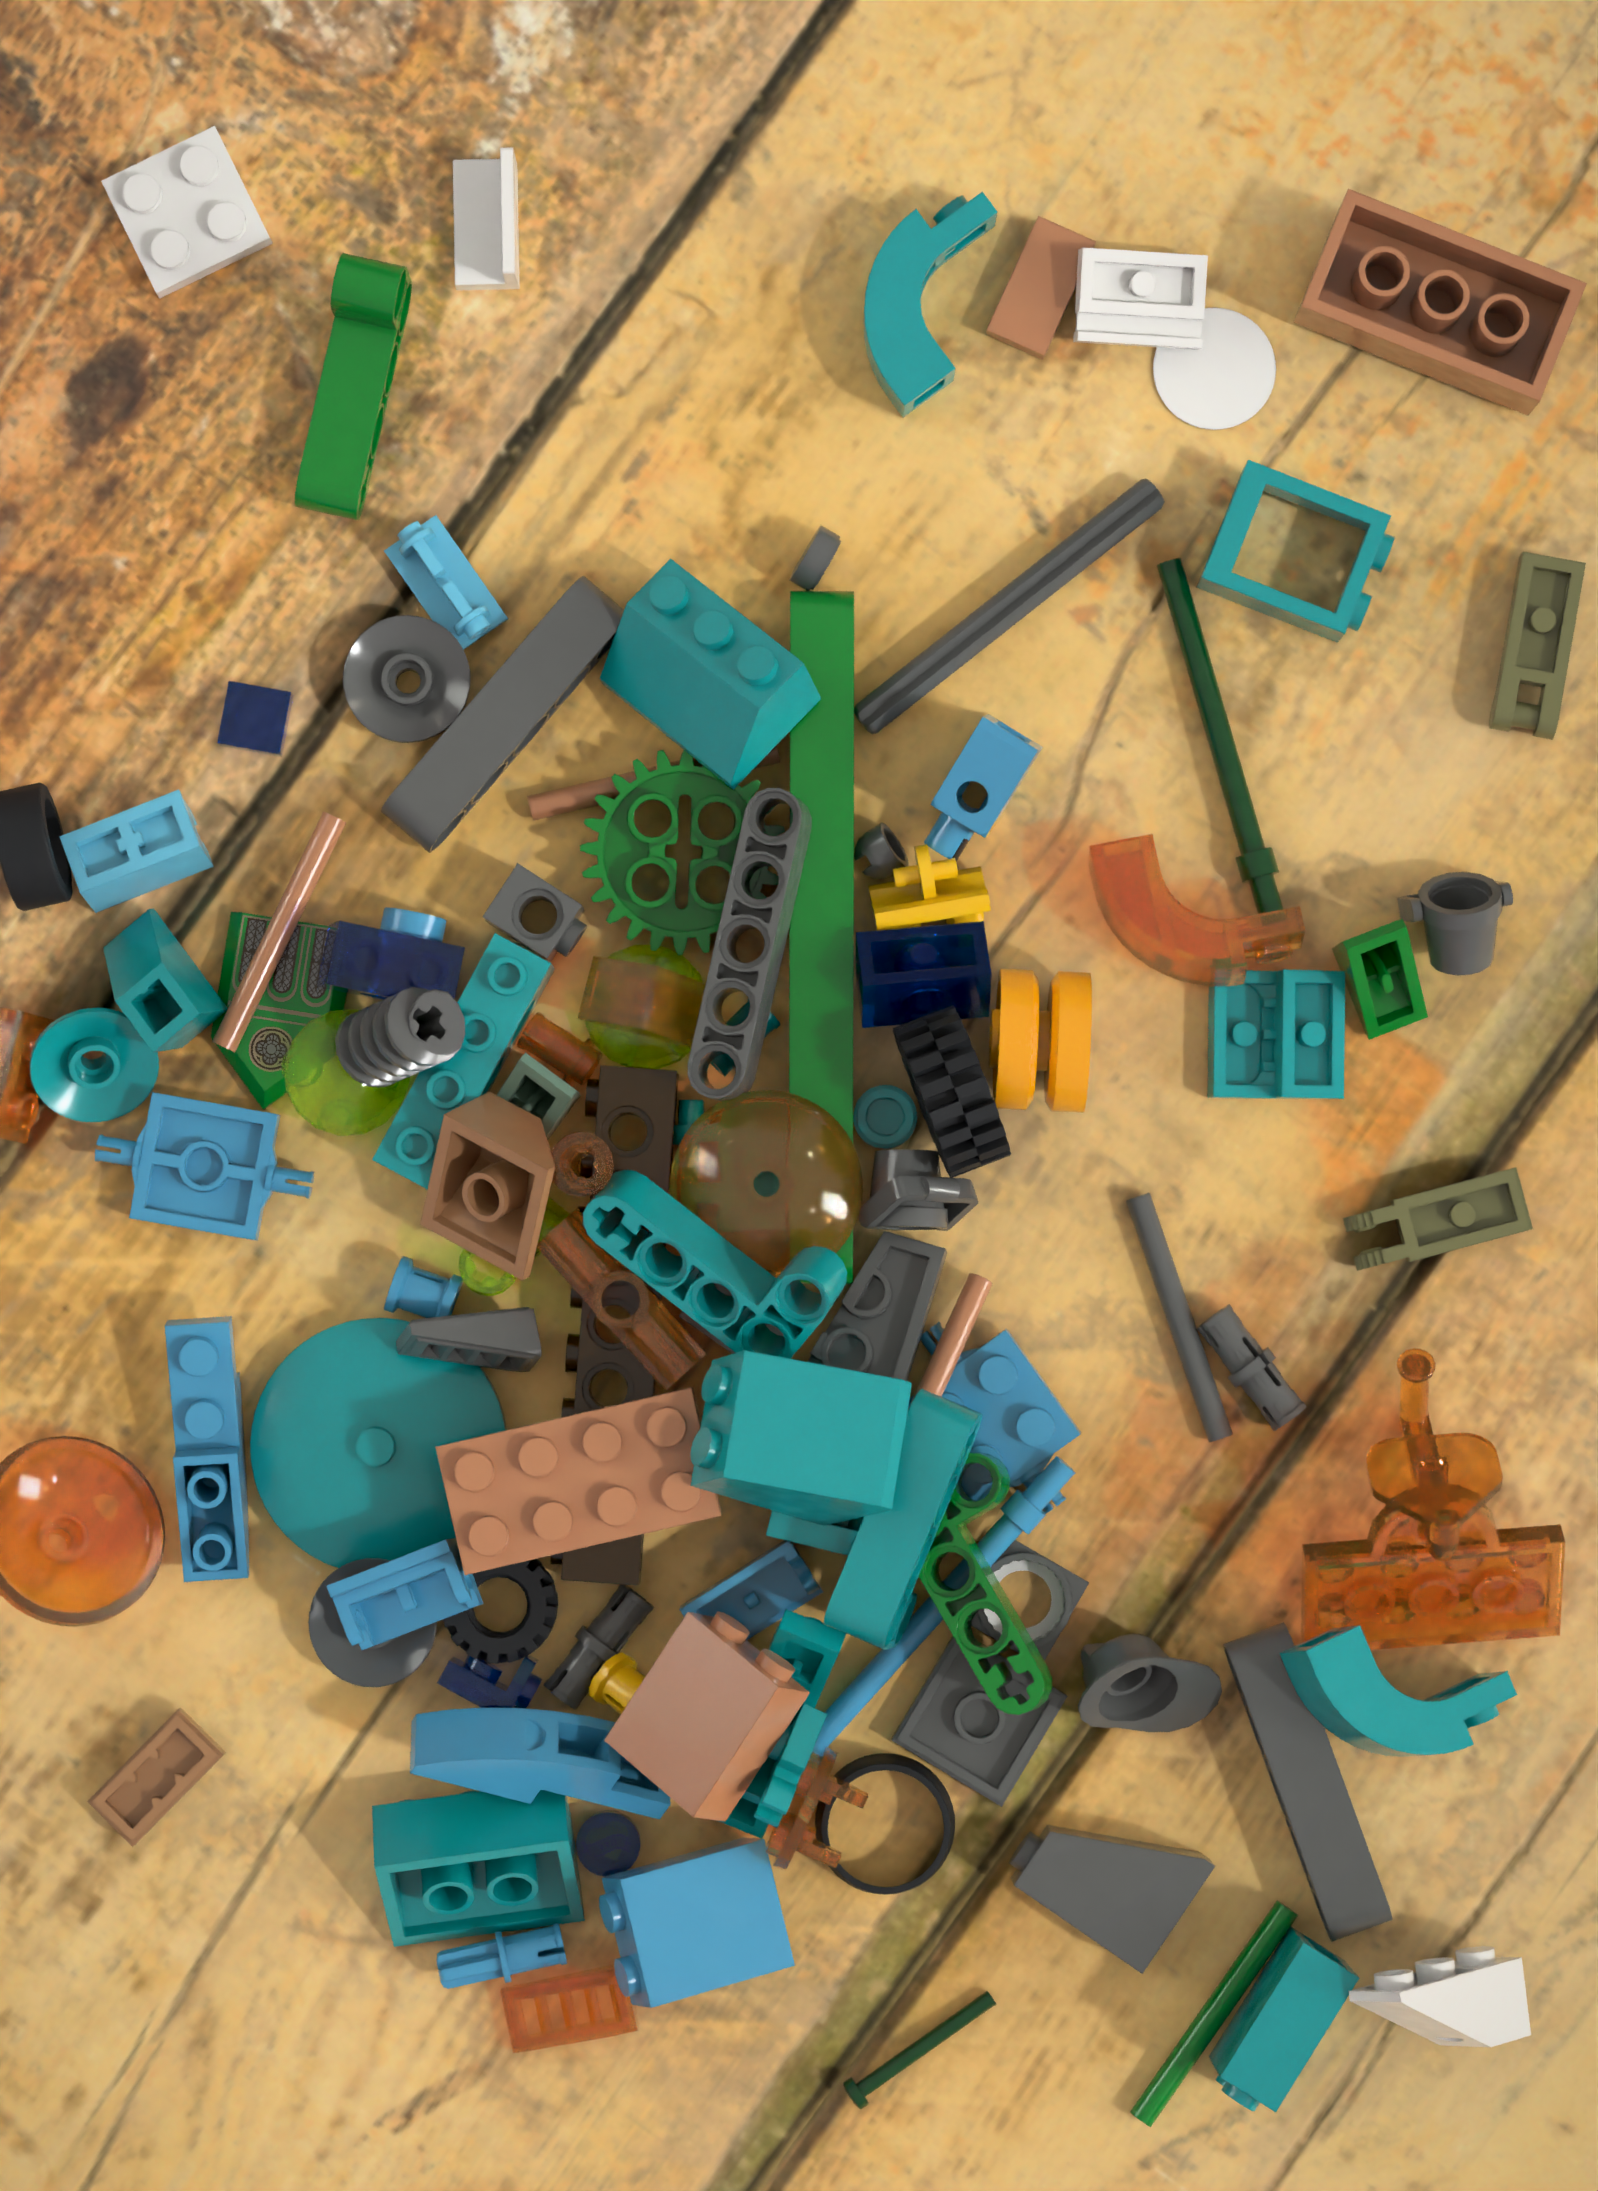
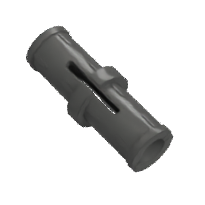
M1230 1304L1212 1315L1197 1328L1231 1374L1227 1378L1235 1388L1238 1386L1243 1388L1259 1408L1273 1431L1284 1426L1307 1407L1294 1390L1290 1388L1272 1361L1276 1358L1268 1347L1265 1349L1261 1348L1255 1338L1244 1327Z
M620 1584L607 1605L596 1616L590 1626L587 1628L583 1625L575 1635L578 1639L577 1643L543 1685L558 1699L576 1710L589 1692V1686L594 1675L608 1659L620 1653L629 1637L638 1625L643 1622L649 1612L653 1610L654 1606L629 1586Z

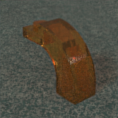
M1153 834L1089 846L1088 866L1098 906L1106 923L1128 951L1144 964L1163 975L1195 985H1243L1247 972L1246 959L1255 957L1256 963L1259 964L1275 963L1288 959L1293 955V950L1302 948L1305 926L1300 906L1234 919L1205 917L1183 906L1170 893L1162 878Z

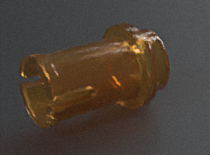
M540 1012L536 1013L525 1027L522 1034L526 1037H520L517 1043V1047L520 1049H525L563 1073L562 1080L567 1084L574 1080L582 1086L585 1085L603 1056V1053L594 1048V1040L588 1038L585 1042L545 1018V1015Z

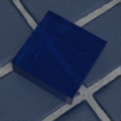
M229 681L217 743L224 747L282 757L294 695L288 691Z

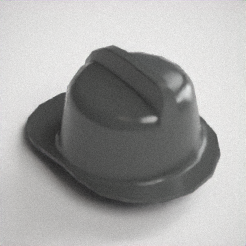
M1135 1633L1122 1635L1106 1643L1087 1644L1081 1650L1080 1657L1084 1668L1083 1681L1085 1691L1080 1698L1078 1710L1081 1720L1092 1727L1122 1728L1145 1732H1171L1189 1727L1202 1720L1218 1705L1222 1693L1219 1676L1209 1666L1194 1661L1170 1658L1156 1642L1146 1635Z

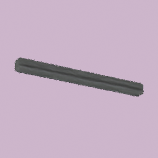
M1141 479L857 703L854 708V714L858 721L871 734H876L1158 512L1165 502L1160 491L1148 479Z

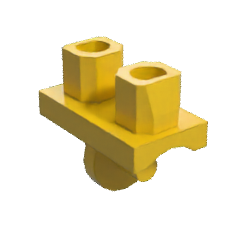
M927 844L914 846L916 865L892 869L893 882L868 886L877 931L883 930L890 950L895 954L917 950L923 946L921 923L945 919L948 938L951 941L964 942L980 939L983 934L984 912L991 911L989 893L985 886L981 866L958 870L955 858L931 862Z

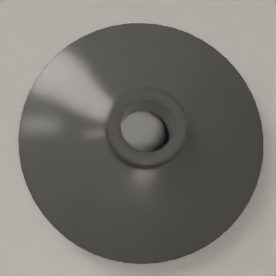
M413 615L390 617L366 629L351 647L343 671L345 697L356 718L364 727L377 736L400 743L424 741L445 731L463 711L471 686L468 659L458 640L440 624L430 619ZM413 671L420 676V686L413 693H403L397 687V680L404 672Z
M382 1558L359 1559L336 1569L322 1582L316 1591L309 1612L310 1639L321 1662L340 1679L362 1687L388 1686L411 1675L429 1655L437 1630V1622L365 1650H361L359 1644L351 1645L342 1626L333 1598L329 1595L327 1585L391 1561Z

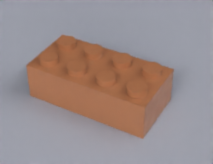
M1348 189L1338 209L1293 323L1529 416L1542 398L1587 283Z
M693 1387L435 1447L464 1575L721 1516L722 1511L718 1494L690 1486L694 1468L690 1457L691 1446L701 1427Z

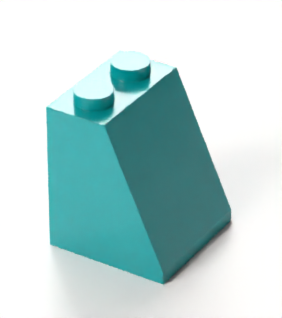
M746 1350L714 1359L702 1383L701 1395L705 1404L701 1427L691 1446L690 1457L694 1468L690 1486L823 1526L892 1510L912 1383L892 1377Z

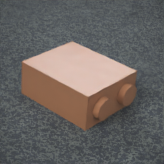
M717 1611L714 1617L693 1612L686 1613L604 1741L692 1817L726 1822L810 1692L791 1677L795 1672V1668L788 1661L768 1649H762L760 1652L746 1640L750 1634L749 1630L735 1618L720 1611Z

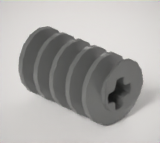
M411 987L348 1015L339 1025L335 1038L336 1053L343 1069L355 1081L368 1087H386L450 1060L461 1049L465 1037V1019L459 1004L449 992Z

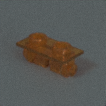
M3 1007L0 1009V1066H2L0 1071V1138L27 1144L30 1128L35 1123L39 1110L38 1095L31 1081L30 1056L39 1035L55 1020Z

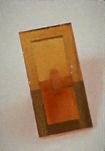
M593 956L577 1019L691 1048L706 984L660 966Z

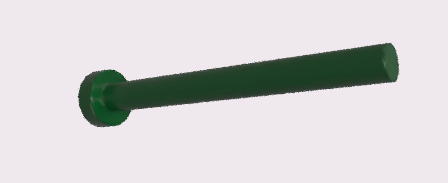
M986 1991L856 2083L850 2077L843 2082L848 2096L859 2109H863L869 2105L866 2099L867 2095L995 2006L996 2002L989 1992Z

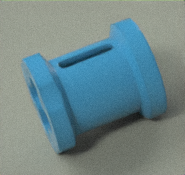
M402 1256L389 1288L384 1310L394 1313L399 1308L425 1318L451 1316L462 1287L463 1277L455 1274L450 1278L414 1267L413 1259Z

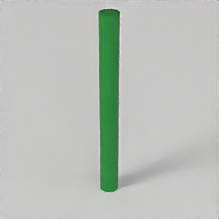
M1278 1900L1273 1905L1131 2109L1130 2113L1141 2122L1151 2127L1298 1917L1294 1911Z

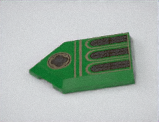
M231 912L218 988V996L227 1008L272 917L242 912ZM298 922L236 1052L216 1044L263 1110L279 1100L285 1093L311 1074L319 1071L337 1058L335 1038L339 1025L343 1022L357 931ZM225 1013L213 1022L211 1031L212 1040L225 1016Z

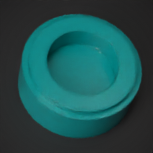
M892 1085L875 1086L863 1093L858 1099L853 1113L854 1127L859 1137L868 1145L878 1149H892L902 1145L912 1135L917 1123V1110L911 1097L902 1089Z

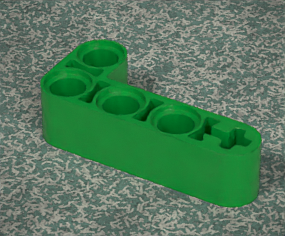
M342 253L339 258L331 293V310L335 317L298 474L295 507L353 520H359L362 514L410 306L412 280L405 266Z
M969 1453L919 1578L990 1701L997 1709L1007 1714L1020 1715L1039 1708L1047 1701L1052 1691V1676L1046 1662L966 1524L998 1506L1005 1499L1010 1483L1007 1468L998 1458L990 1454ZM976 1463L985 1466L992 1477V1488L989 1494L979 1501L969 1498L962 1487V1476L965 1470L970 1465ZM951 1552L963 1556L969 1566V1578L960 1589H952L946 1586L939 1575V1565L942 1559ZM981 1609H989L995 1612L1002 1623V1634L999 1640L992 1646L978 1642L971 1629L972 1620ZM1015 1644L1019 1654L1007 1657L1017 1674L1029 1672L1032 1675L1034 1682L1026 1688L1030 1699L1026 1700L1022 1694L1010 1696L1005 1686L1013 1678L1005 1662H1001L991 1667L987 1657L1006 1652Z

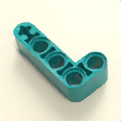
M622 1170L612 1174L589 1201L583 1212V1225L586 1233L597 1245L735 1353L746 1350L791 1359L826 1317L847 1282V1270L839 1256L825 1247L818 1246L801 1250L794 1256L781 1274L775 1278L648 1177L637 1171ZM642 1227H646L649 1230V1232L644 1230ZM663 1243H668L675 1247L681 1256L670 1253ZM801 1280L813 1283L820 1293L807 1289L801 1283ZM714 1283L726 1287L731 1292L732 1296H728L720 1292L715 1287ZM765 1323L777 1327L783 1333V1336L771 1332Z
M920 1389L907 1412L892 1510L864 1516L828 1604L824 1617L825 1625L883 1650L895 1648L898 1645L916 1605L918 1595L913 1592V1589L977 1436L982 1420L981 1413L927 1390Z

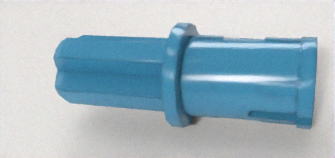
M559 1923L502 1937L501 1931L495 1932L496 1939L442 1950L437 1954L436 1959L440 1982L447 1989L504 1977L505 1983L512 1982L510 1975L558 1964H567Z

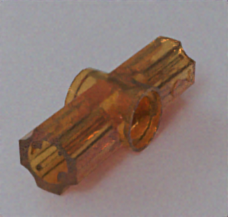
M578 1208L562 1220L537 1244V1249L588 1304L598 1320L614 1333L665 1391L707 1354L703 1347L651 1291L645 1281L602 1249L587 1235L583 1225V1214ZM622 1280L634 1285L640 1296L637 1311L632 1316L624 1319L616 1318L609 1314L603 1302L604 1293L608 1286Z

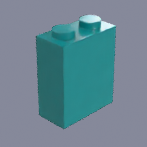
M1293 1927L1288 1929L1209 2055L1218 2073L1215 2080L1223 2086L1221 2090L1227 2096L1255 2112L1260 2103L1274 2112L1278 2110L1349 1996V1991L1354 1988L1359 1980L1357 1974L1345 1960Z

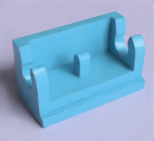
M179 789L59 836L79 892L95 913L214 867L209 852L201 841L195 827L198 825Z

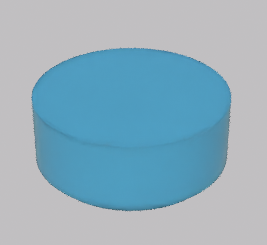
M386 907L383 911L380 930L383 931L382 934L393 938L428 945H439V943L443 942L447 920L424 913Z

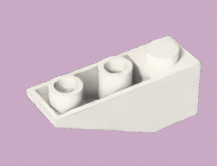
M1490 1946L1456 1950V1961L1453 1958H1431L1415 1962L1416 1972L1414 1973L1410 1969L1377 1972L1374 1974L1375 1984L1349 1991L1351 2002L1438 2045L1494 2047L1531 2035L1522 1957H1495L1494 1947Z

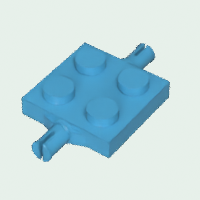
M154 1092L151 1095L146 1125L139 1134L137 1141L100 1134L96 1145L120 1149L121 1153L95 1149L96 1162L103 1161L132 1167L131 1171L135 1188L129 1218L256 1241L259 1238L263 1210L272 1192L302 1196L309 1199L312 1187L290 1184L288 1180L314 1182L313 1171L307 1172L277 1166L275 1144L281 1115Z
M940 1322L930 1328V1331L939 1342L944 1330ZM1007 1328L983 1346L961 1353L942 1397L982 1414L981 1424L970 1453L990 1454L998 1458L1007 1468L1010 1477L1009 1488L1019 1486L1022 1483L1028 1488L1044 1470L1053 1454L1078 1437L1081 1431ZM927 1330L922 1334L920 1341L932 1356L937 1343ZM914 1395L911 1396L910 1399H909L908 1408H909V1406H910V1404H911V1401H912ZM976 1463L970 1465L965 1470L962 1476V1487L966 1495L975 1501H979L989 1494L992 1488V1477L985 1466ZM1059 1491L1052 1501L1058 1506L1066 1500V1497ZM1049 1502L1042 1511L1046 1514L1054 1506Z

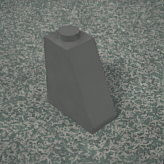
M1046 1825L1039 1837L1030 1831L1019 1844L1009 1861V1864L1016 1868L1011 1877L1014 1886L1142 1974L1215 1868L1212 1861L1198 1851Z

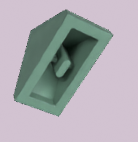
M525 1052L497 1096L539 1117L548 1140L580 1098L581 1094Z

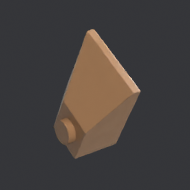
M491 1092L445 1113L420 1225L522 1281L530 1277L555 1170L554 1159L541 1119Z

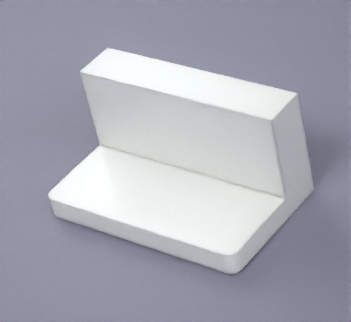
M513 147L500 148V159L453 160L456 290L520 289L518 172Z

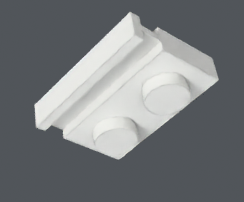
M1084 247L1078 249L1075 300L1076 329L1073 342L1192 350L1202 349L1203 339H1201V331L1205 312L1208 255Z

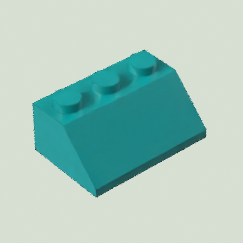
M671 558L627 602L599 678L604 686L733 790L821 700L812 678L801 660Z
M540 1790L532 1803L528 1804L481 1791H467L456 1795L419 1800L408 1799L397 1803L372 1806L374 1868L394 1947L492 1934L497 1931L507 1932L551 1926L555 1923L566 1924L585 1921L573 1824L567 1796Z

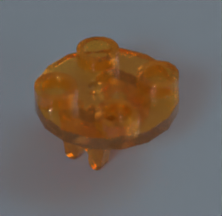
M826 1747L821 1755L815 1752L811 1753L795 1791V1794L801 1797L794 1814L787 1811L786 1815L782 1816L779 1826L773 1828L767 1842L766 1853L775 1857L773 1866L785 1871L795 1851L829 1866L837 1867L842 1852L814 1839L816 1829L808 1825L819 1800L830 1805L834 1796L857 1807L864 1808L869 1797V1793L830 1775L838 1752Z

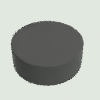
M821 525L805 549L789 581L806 591L814 590L841 543V540H839L840 536Z

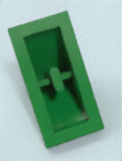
M1403 919L1342 941L1332 948L1340 971H1345L1347 989L1369 1040L1428 1017L1407 926Z

